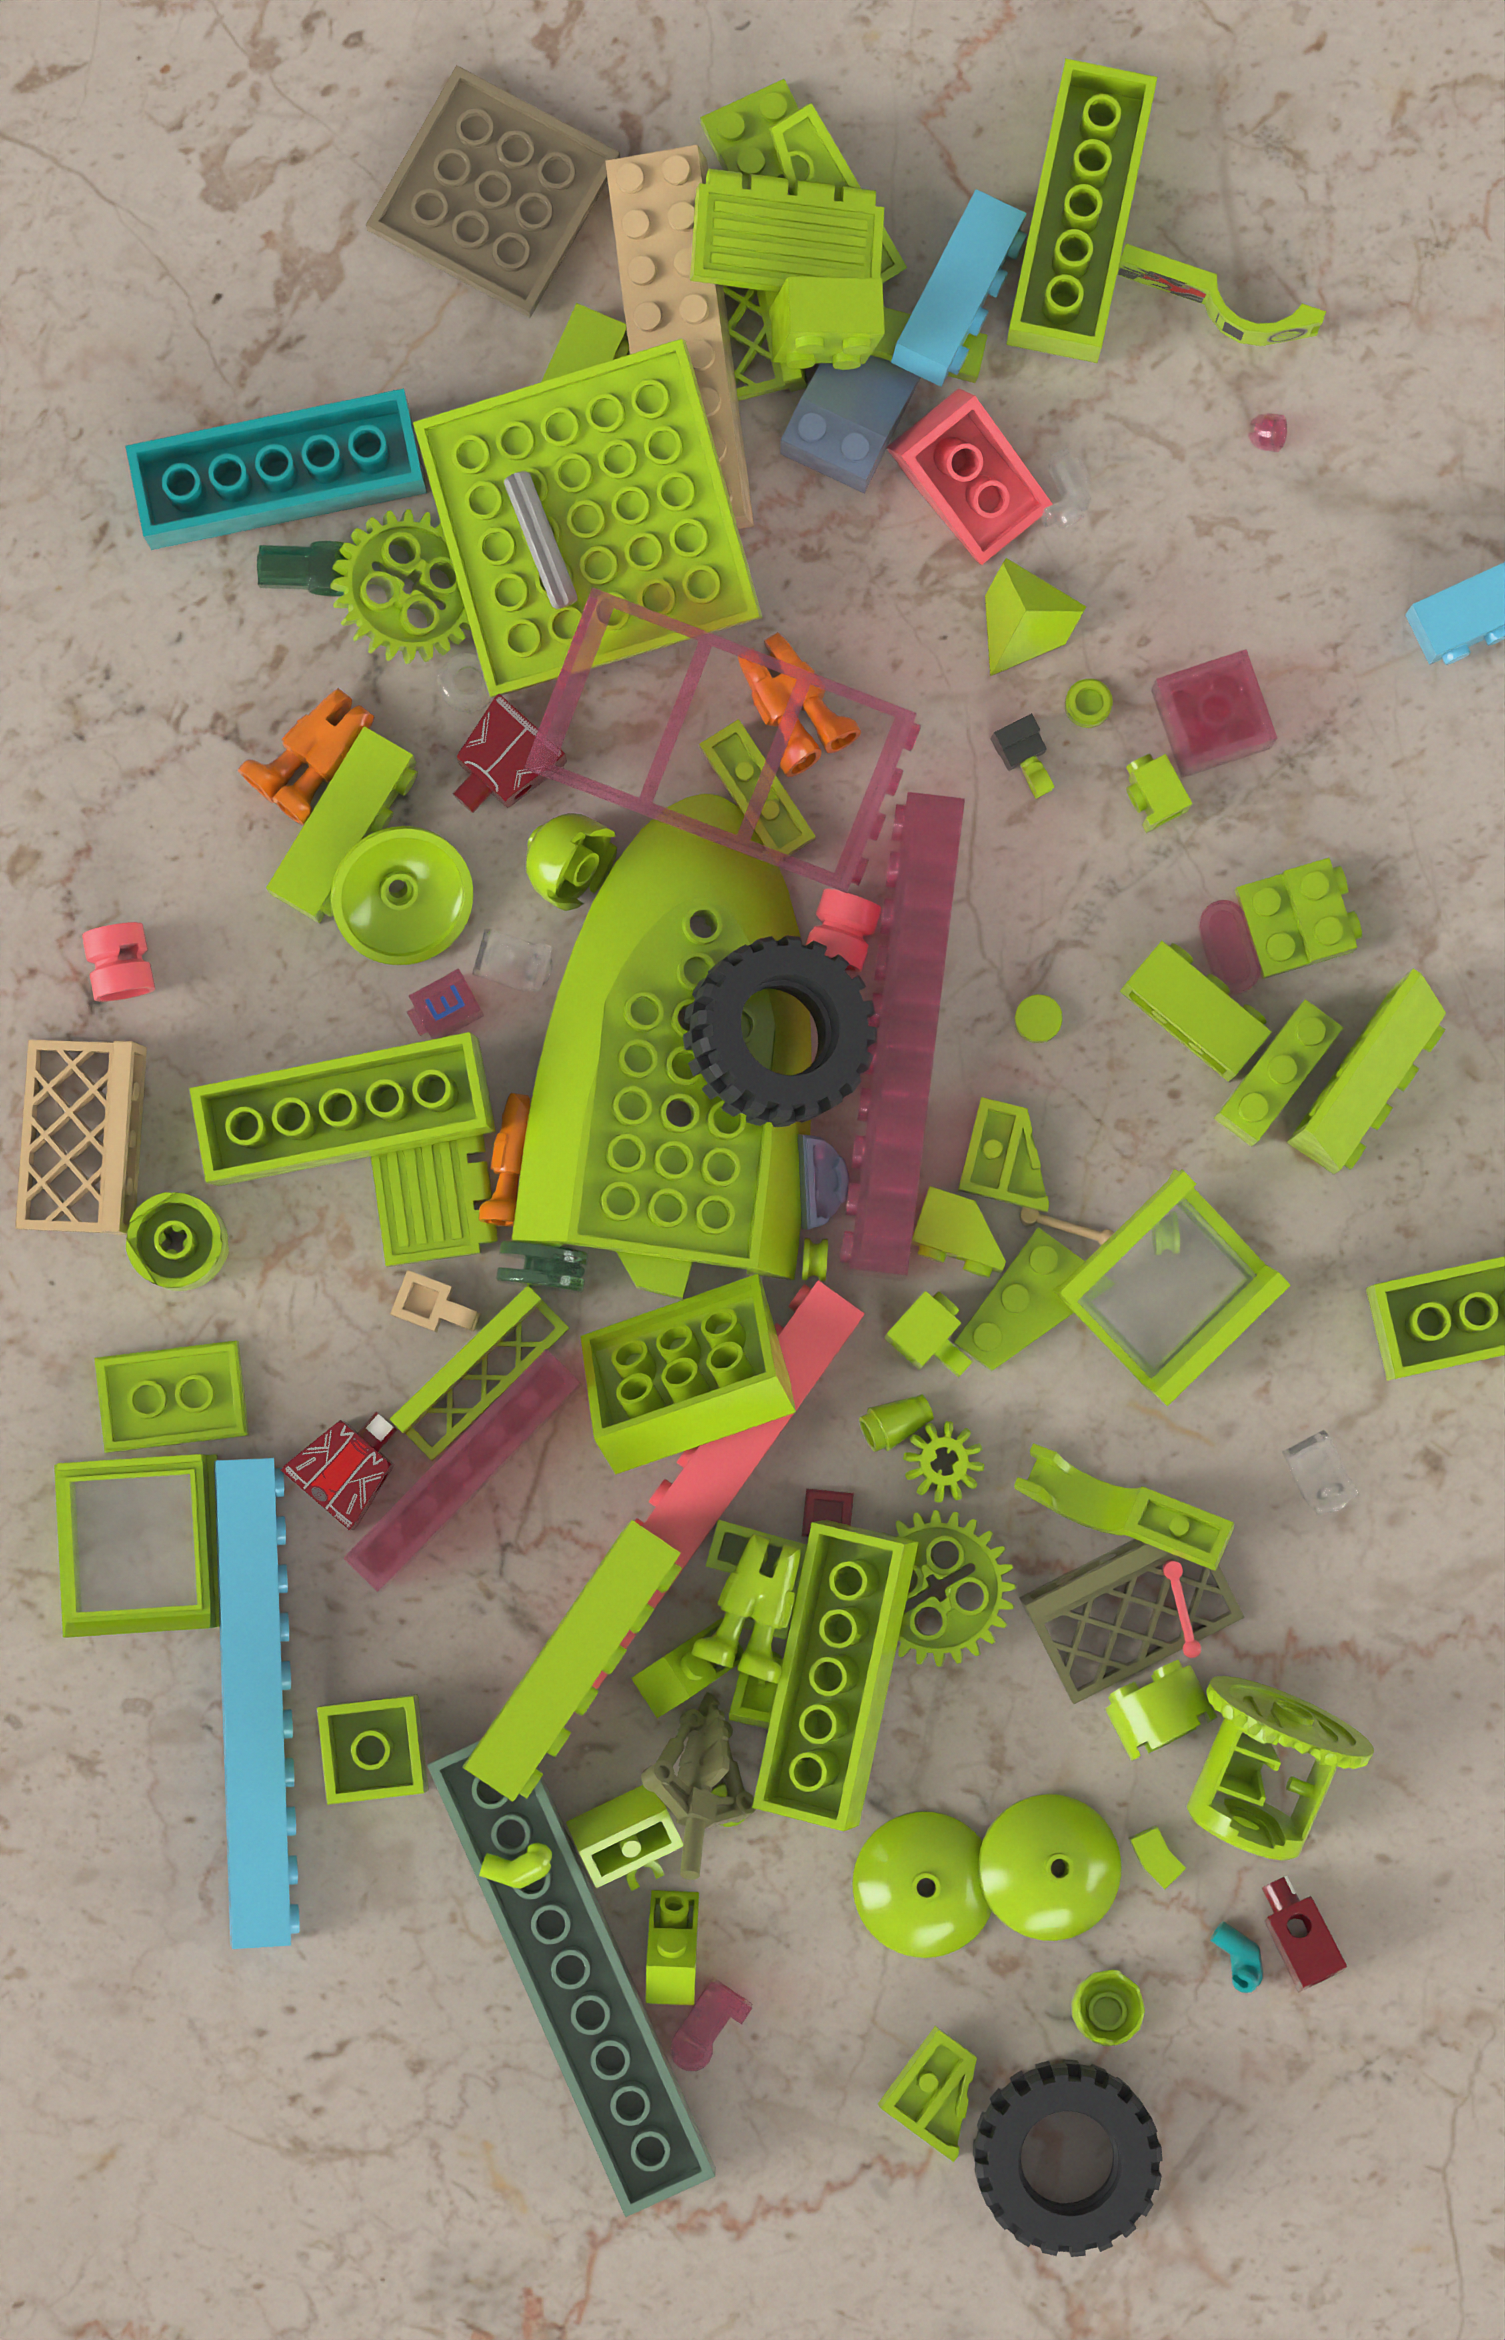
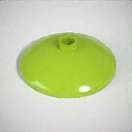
M414 826L385 828L360 840L347 852L340 862L331 887L332 913L345 940L363 956L389 965L420 963L443 952L463 931L473 905L472 878L460 853L440 835ZM393 881H404V886L400 891H389V886Z
M1035 1795L1012 1804L993 1821L986 1832L980 1848L978 1860L979 1880L989 1907L1007 1927L1032 1939L1058 1941L1069 1939L1088 1931L1110 1909L1117 1895L1121 1880L1122 1866L1119 1847L1106 1821L1087 1804L1064 1795ZM1056 1859L1062 1860L1065 1865L1063 1875L1058 1878L1051 1872V1865Z
M930 1811L906 1813L887 1821L876 1829L866 1840L858 1854L852 1879L854 1902L858 1914L869 1932L886 1947L903 1955L918 1958L944 1956L961 1949L972 1941L984 1928L992 1913L983 1895L979 1880L978 1860L983 1842L980 1837L963 1822L946 1814ZM923 1878H929L935 1883V1890L929 1896H922L917 1892V1884Z

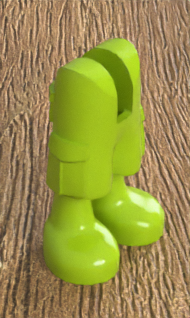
M754 1533L744 1549L735 1572H731L725 1581L726 1584L718 1601L721 1610L726 1611L720 1627L711 1637L698 1639L694 1643L691 1655L732 1668L746 1618L752 1617L755 1620V1624L737 1670L777 1684L782 1672L780 1665L772 1657L771 1645L775 1628L779 1630L787 1628L795 1600L793 1588L800 1562V1548L784 1543L780 1557L777 1558L772 1567L775 1569L773 1577H766L761 1575L759 1571L761 1565L766 1563V1550L770 1538Z

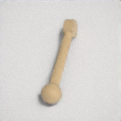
M1024 1207L1020 1212V1221L1025 1226H1033L1039 1223L1097 1240L1100 1245L1114 1234L1110 1229L1100 1232L1039 1214L1038 1210Z

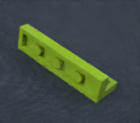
M527 1285L389 1419L431 1461H434L570 1328ZM537 1308L556 1328L542 1342H522V1322ZM516 1329V1341H503ZM496 1347H516V1367L508 1375H488V1355ZM522 1347L535 1348L522 1360ZM482 1361V1375H468ZM462 1380H481V1401L473 1408H453L454 1388ZM487 1381H500L487 1394ZM447 1395V1408H434ZM428 1413L447 1414V1434L433 1447L413 1428ZM453 1414H466L453 1427Z

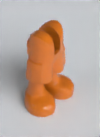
M777 632L765 639L764 644L771 656L772 662L779 669L780 675L772 678L767 670L768 667L753 647L739 654L738 662L752 690L751 696L754 706H756L764 723L769 726H779L782 731L785 749L780 757V768L787 777H793L812 767L821 757V749L800 722L795 713L797 710L807 713L827 753H835L850 745L860 736L861 730L855 720L845 716H838L826 706L822 699L827 689L814 672L815 670L806 662H803L788 641Z
M337 688L308 715L305 714L298 719L297 723L284 735L281 740L286 750L281 756L269 764H261L255 760H246L239 767L238 772L269 802H275L278 808L289 818L300 825H304L312 813L311 801L315 792L323 781L328 783L332 780L363 727L365 726L370 729L375 717L361 705L351 709L352 698L340 688ZM301 764H308L309 767L293 785L286 786Z
M510 1093L507 1098L504 1112L502 1113L500 1133L497 1134L494 1142L491 1170H494V1173L499 1175L498 1183L492 1198L484 1202L479 1208L480 1222L505 1227L514 1225L518 1181L530 1109V1098L528 1095Z

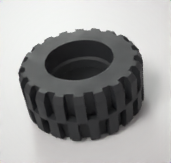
M785 935L778 941L769 936L760 938L750 945L745 944L708 971V975L697 984L692 993L695 998L694 1002L686 1008L684 1021L690 1024V1031L683 1035L685 1050L693 1049L695 1059L688 1063L693 1076L701 1073L708 1083L702 1090L711 1100L719 1096L725 1101L722 1110L733 1117L739 1113L747 1115L746 1123L761 1126L766 1122H771L774 1127H787L795 1122L803 1123L821 1115L843 1102L842 1099L855 1091L862 1082L860 1074L869 1070L874 1057L868 1052V1047L877 1043V1028L868 1026V1018L876 1013L873 1001L868 1000L864 1002L859 992L866 985L860 975L851 979L845 972L849 962L838 954L832 959L824 955L827 946L814 940L805 946L801 945L802 940L798 936ZM763 989H776L786 992L797 998L810 1012L817 1029L818 1047L813 1063L803 1072L791 1076L775 1073L761 1065L749 1052L742 1035L741 1016L745 1002L754 993Z
M1063 2059V2063L1050 2064L1049 2061L1035 2064V2069L1024 2074L1022 2070L1010 2077L1011 2082L1002 2090L998 2088L989 2098L991 2103L986 2112H982L977 2123V2137L973 2140V2156L975 2162L974 2170L986 2206L990 2208L1000 2226L1004 2230L1008 2229L1014 2234L1017 2241L1027 2247L1032 2244L1039 2247L1042 2253L1057 2256L1058 2252H1069L1071 2257L1086 2256L1085 2250L1097 2247L1102 2252L1113 2247L1112 2240L1122 2234L1127 2238L1137 2228L1134 2223L1141 2215L1146 2217L1153 2206L1151 2198L1154 2190H1159L1162 2178L1159 2167L1163 2157L1162 2147L1156 2133L1158 2131L1152 2117L1139 2097L1119 2077L1112 2076L1104 2068L1094 2064L1090 2066L1079 2064L1078 2060ZM1063 2111L1078 2112L1089 2116L1099 2123L1110 2139L1113 2152L1112 2168L1102 2187L1091 2196L1071 2203L1054 2202L1038 2194L1026 2180L1021 2164L1023 2143L1032 2127L1048 2115Z

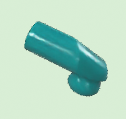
M1222 1921L1212 1934L1210 1941L1230 1954L1232 1984L1234 1988L1241 1993L1253 1992L1263 1979L1260 1948L1257 1943Z

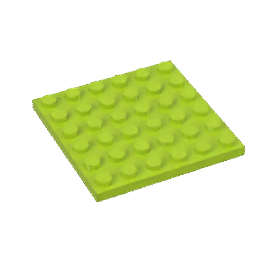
M681 338L413 422L490 697L495 698L498 694H509L762 618L686 340ZM525 471L530 474L574 586L577 601L565 608L556 609L550 603L504 485V479L514 473Z

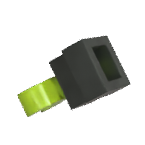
M1031 713L995 731L990 739L1008 771L1021 766L1027 784L1036 799L1052 791L1055 787L1043 764L1037 758L1044 754L1047 748L1039 734L1040 728Z

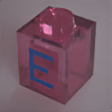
M459 968L410 994L409 998L414 1007L406 1011L419 1036L428 1032L432 1039L446 1037L484 1016Z

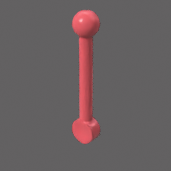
M1169 1560L1163 1565L1162 1569L1163 1574L1171 1581L1185 1638L1183 1653L1188 1658H1196L1201 1653V1645L1194 1639L1180 1582L1183 1568L1179 1562Z

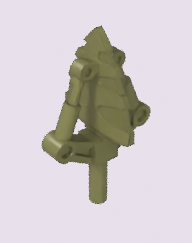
M706 1692L698 1710L690 1709L680 1716V1727L676 1737L668 1741L656 1763L645 1769L641 1774V1781L644 1787L654 1792L676 1816V1823L685 1826L680 1876L688 1880H695L700 1877L705 1829L728 1822H740L756 1810L752 1808L754 1797L749 1792L744 1791L738 1763L733 1761L728 1741L733 1735V1728L729 1722L724 1720V1712L718 1709L719 1701L715 1695ZM686 1737H687V1738H688V1741H687L685 1750H684V1752L682 1753V1751H683V1749H684V1743H683V1742L685 1741V1739H686ZM681 1754L680 1762L678 1765L680 1767L678 1775L676 1776L673 1766ZM724 1777L729 1797L718 1798L717 1795L710 1792L712 1787Z

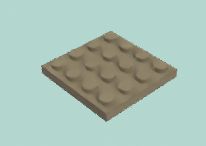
M456 65L367 221L366 228L367 231L531 318L608 181L605 161L620 158V152Z

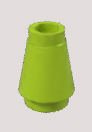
M923 1394L869 1407L867 1414L859 1417L863 1435L874 1452L883 1448L886 1451H890L925 1426L926 1423L934 1420L932 1409Z

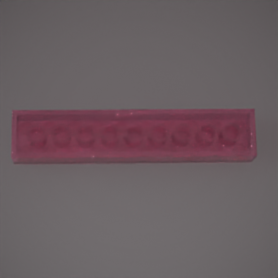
M908 792L905 805L896 804L891 840L900 841L899 852L890 851L886 887L895 888L893 899H884L880 934L889 935L888 946L879 945L874 980L883 981L882 994L873 993L872 1001L876 1014L869 1018V1026L877 1028V1043L868 1047V1052L874 1057L869 1070L863 1072V1074L872 1075L870 1088H861L857 1121L866 1122L865 1135H856L854 1141L851 1168L860 1169L859 1184L850 1183L845 1214L855 1216L853 1231L844 1230L840 1262L849 1263L848 1275L905 1281L908 1275L965 803L964 798Z

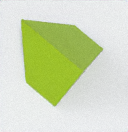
M1008 558L1003 561L985 595L990 676L1065 645L1086 609V606Z

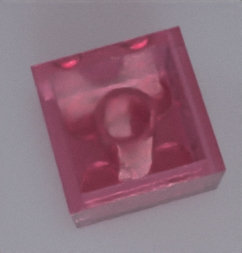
M1247 649L1157 678L1154 682L1151 692L1181 778L1269 750L1277 740V735Z

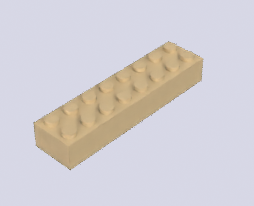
M691 145L606 160L629 352L633 354L681 338L686 340L737 528L754 527L724 287L718 284L690 281L696 188L699 183L706 184L707 159L698 145Z

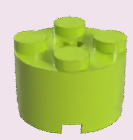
M179 1192L157 1194L144 1201L134 1211L130 1219L126 1237V1252L129 1261L144 1279L165 1289L187 1291L203 1286L217 1275L229 1254L228 1234L222 1218L210 1205L192 1195ZM174 1231L181 1235L187 1234V1238L183 1241L185 1248L181 1252L175 1249L168 1250L167 1248L173 1242L170 1234Z
M1179 1659L1155 1670L1151 1675L1154 1682L1139 1689L1136 1681L1109 1694L1108 1699L1111 1705L1106 1707L1105 1711L1131 1761L1140 1758L1141 1754L1138 1748L1143 1745L1149 1754L1196 1730V1727L1201 1725L1198 1717L1204 1715L1207 1723L1217 1718L1191 1665L1182 1667Z

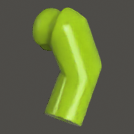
M533 1843L528 1846L526 1854L513 1861L486 1853L479 1876L513 1888L526 1887L545 1877L549 1872L552 1851L545 1844Z

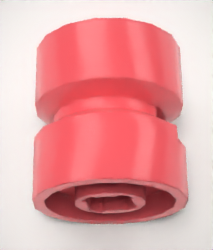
M824 889L816 911V916L820 919L822 925L815 926L809 932L805 946L813 940L827 946L825 956L832 959L839 954L849 962L845 970L861 972L869 946L863 939V936L874 934L882 908L876 903L847 892Z
M142 923L112 924L95 928L82 934L86 959L88 962L95 964L96 968L89 974L95 1001L124 1000L148 994L156 989L151 964L142 959V955L148 950Z

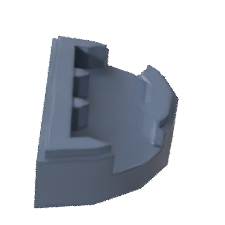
M798 1134L802 1229L809 1230L829 1222V1218L837 1212L840 1204L845 1202L848 1195L850 1178L846 1161L842 1156L838 1155L832 1145L825 1142L821 1137Z

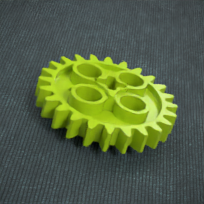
M406 509L402 514L400 522H398L393 512L389 510L383 516V526L374 517L369 518L365 523L368 534L356 528L350 535L356 545L345 542L339 550L348 560H337L332 568L337 573L344 575V577L334 579L330 584L331 589L344 593L333 603L334 608H347L349 611L341 621V625L346 626L355 623L359 628L355 632L353 640L356 642L368 636L371 639L368 652L371 654L380 645L386 647L385 655L387 661H391L398 651H402L405 664H410L414 660L416 651H419L424 662H429L433 658V646L444 656L451 650L449 640L459 645L466 638L461 628L471 630L442 525L440 523L436 528L430 526V512H426L419 522H414L411 509ZM398 545L403 547L409 555V563L400 564L395 562L389 554V546ZM372 564H378L382 571H375L372 568ZM430 570L444 572L449 579V588L441 589L436 587L430 579ZM406 578L414 583L410 595L402 590ZM369 584L380 586L386 593V603L378 604L373 602L366 593V586ZM433 601L441 602L444 605V609H438ZM407 610H420L427 618V627H414L407 618Z
M933 1510L931 1523H925L921 1514L916 1512L913 1515L914 1527L910 1529L901 1520L896 1521V1528L899 1533L897 1537L919 1542L913 1567L918 1577V1583L916 1588L908 1593L906 1602L930 1589L932 1585L929 1579L933 1575L938 1580H944L970 1563L975 1565L973 1573L945 1589L947 1598L944 1601L938 1596H933L903 1614L898 1641L901 1642L898 1656L902 1658L911 1649H915L916 1663L922 1665L928 1653H933L937 1667L943 1666L946 1653H951L952 1658L957 1664L962 1663V1649L966 1647L973 1655L979 1656L981 1652L977 1641L982 1638L986 1642L994 1644L996 1639L989 1629L992 1625L1006 1628L1008 1625L998 1615L1000 1609L1010 1610L1015 1607L1010 1601L1003 1599L1004 1592L1017 1589L1016 1584L1003 1582L1002 1576L1013 1570L1014 1566L1011 1564L999 1565L997 1561L1006 1551L1005 1546L990 1549L988 1544L994 1533L989 1530L979 1537L975 1535L978 1525L976 1519H972L964 1528L960 1527V1514L958 1512H953L948 1523H943L939 1510ZM944 1541L954 1543L959 1551L957 1563L948 1569L939 1567L933 1557L936 1546ZM969 1582L978 1584L984 1593L982 1605L973 1611L963 1608L958 1599L960 1588ZM928 1607L937 1609L943 1619L941 1629L934 1635L923 1633L917 1624L919 1613Z

